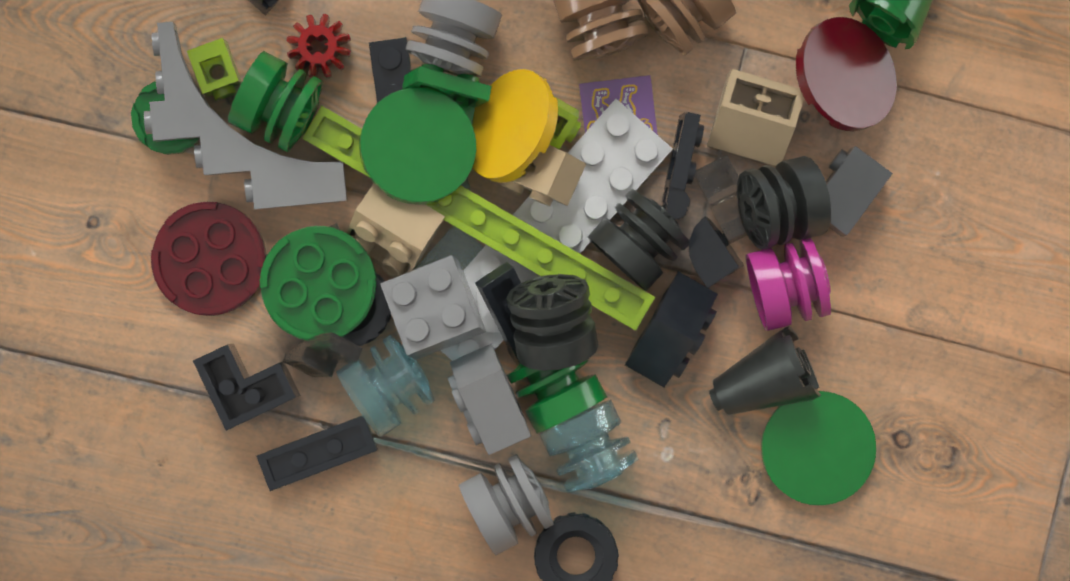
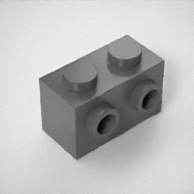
M856 146L850 148L848 152L841 149L828 167L833 170L826 181L831 202V223L829 228L841 237L849 234L893 174Z

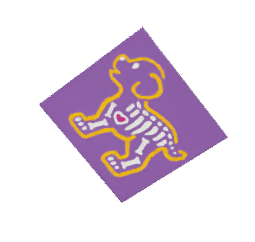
M650 75L579 84L585 133L609 105L617 99L657 134Z

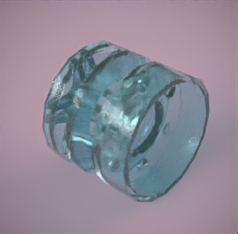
M392 334L383 339L384 345L390 353L389 357L386 358L376 345L370 348L371 355L376 364L373 368L370 369L357 357L336 371L349 397L379 437L384 436L402 423L401 416L396 408L399 404L402 403L414 415L420 411L412 397L415 393L427 406L436 400L431 392L429 379L417 360L406 355L403 345L397 342Z
M611 399L596 404L578 415L539 433L549 456L567 453L570 458L556 469L559 476L572 471L577 473V475L563 483L567 493L580 489H592L621 475L628 466L639 460L635 450L627 451L620 455L616 452L631 442L628 436L610 439L608 435L610 431L622 423Z

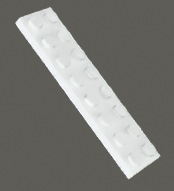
M615 99L568 152V154L586 163L568 206L554 200L551 206H547L528 197L513 216L580 254L591 242L587 236L603 219L610 220L617 213L614 207L618 203L624 205L627 201L625 195L631 189L636 191L673 148L620 101ZM485 245L463 271L486 332L441 351L453 361L490 344L496 349L504 340L475 282L506 262L514 267L521 283L541 276Z

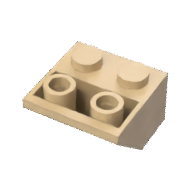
M731 69L725 81L707 147L776 167L777 164L783 161L796 128L804 100L800 88Z
M374 183L356 208L346 233L355 238L364 247L371 260L380 265L386 274L395 278L416 269L445 216L425 204H407L392 199Z

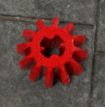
M327 14L321 16L319 25H316L313 15H307L308 28L304 29L298 22L293 25L295 30L301 34L300 37H287L286 41L289 44L298 46V48L287 52V56L289 59L301 58L295 66L297 71L299 69L304 71L310 65L308 71L310 78L313 76L317 77L319 68H322V72L327 79L331 78L332 72L329 67L331 64H334L340 71L345 68L343 63L337 59L338 56H351L352 52L349 49L340 47V45L351 41V37L349 34L337 35L342 30L343 24L340 21H336L329 27L330 17ZM316 39L322 42L324 39H327L328 42L324 43L327 51L324 54L317 51L312 55L310 51L314 50L311 46L313 40Z

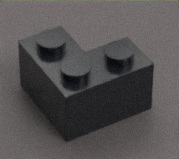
M678 271L663 294L652 318L636 341L625 366L665 388L673 375L680 378L690 360L686 356L687 353L696 354L706 336L700 332L701 329L706 331L717 313L716 310L712 309V306L718 294Z
M234 343L227 344L193 360L226 431L301 396L285 361L249 376Z

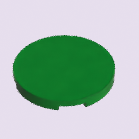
M407 88L384 97L370 111L361 130L359 153L365 172L387 196L407 204H429L442 200L452 194L468 177L475 161L476 137L470 119L454 100L435 90Z
M327 226L305 227L284 236L268 253L260 275L262 299L272 320L288 334L307 341H328L350 333L366 318L376 295V273L367 251L351 235Z
M818 391L821 396L814 400L778 406L769 418L761 438L762 462L775 486L798 502L817 506L843 501L857 492L871 474L876 458L875 434L865 413L851 400L827 391Z

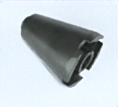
M788 326L780 330L713 380L714 388L709 390V394L717 411L723 409L727 415L814 400L821 396L816 390L819 388V384L805 350H801L799 347L795 348L793 342L799 338L792 327Z

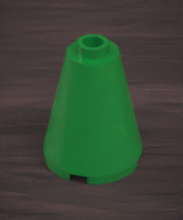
M852 0L849 4V10L852 17L857 12L863 19L861 23L873 30L884 44L896 48L899 43L906 44L905 49H910L919 38L933 0Z

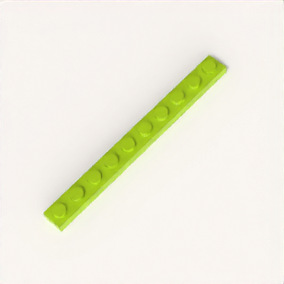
M321 105L302 139L369 177L363 168L359 153V140L362 128ZM460 186L442 200L425 204L445 216L444 221L540 276L566 274L585 279L589 286L590 295L588 299L592 306L635 331L655 299L654 296L463 186Z

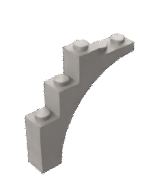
M174 22L157 23L158 32L152 33V48L154 56L161 57L162 71H156L155 77L157 93L164 94L165 101L149 102L150 111H144L146 134H153V141L161 142L200 138L201 145H194L196 168H203V173L206 176L250 172L251 179H244L246 202L254 203V209L347 201L343 162H310L282 156L255 145L233 130L209 106L193 82L182 55L176 24Z

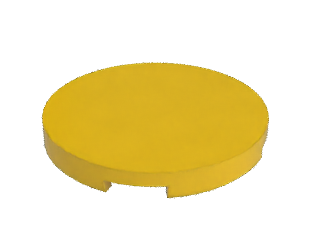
M517 69L502 75L490 85L492 87L489 101L475 108L472 123L476 137V156L472 168L476 173L498 183L514 181L526 174L525 169L533 162L539 152H546L553 138L558 119V101L553 96L546 78L530 70Z

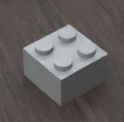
M453 255L380 283L406 355L414 360L486 332L461 263Z
M492 344L450 362L454 375L448 377V381L453 390L452 394L456 404L467 420V427L475 445L483 443L488 455L531 437L521 407Z

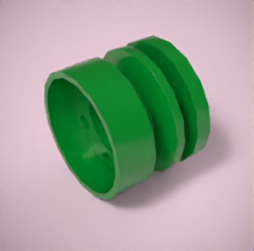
M263 51L252 63L237 91L228 115V122L253 134L265 121L268 124L264 140L271 144L282 131L278 147L289 152L298 139L305 134L316 114L324 81L313 76L303 88L307 73L299 69L289 82H286L284 79L288 63Z
M589 360L572 367L545 371L530 369L520 363L514 371L506 375L511 384L527 377L530 384L515 392L518 398L536 394L538 400L529 406L525 412L537 434L578 415L607 398L596 374L578 378L575 373Z

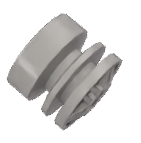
M422 0L418 12L433 23L431 28L425 26L412 27L411 32L425 39L426 43L408 40L405 47L406 52L416 56L424 64H433L443 68L444 72L454 75L469 74L481 77L484 67L470 60L469 57L488 58L489 52L475 44L476 37L494 39L502 14L475 0Z
M517 454L508 458L515 473L508 477L500 463L494 465L499 481L494 486L491 485L482 473L459 484L468 509L495 556L519 544L514 526L521 524L530 536L537 534L531 517L537 515L545 529L554 525L550 515L549 501L533 471L521 461Z

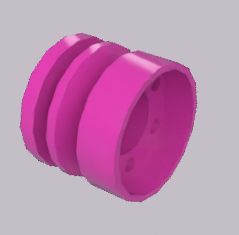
M811 238L799 240L801 258H799L793 243L785 244V262L779 263L772 248L746 254L750 286L765 331L791 325V307L797 306L804 321L812 320L811 302H813L819 317L831 315V288L824 261L817 252Z

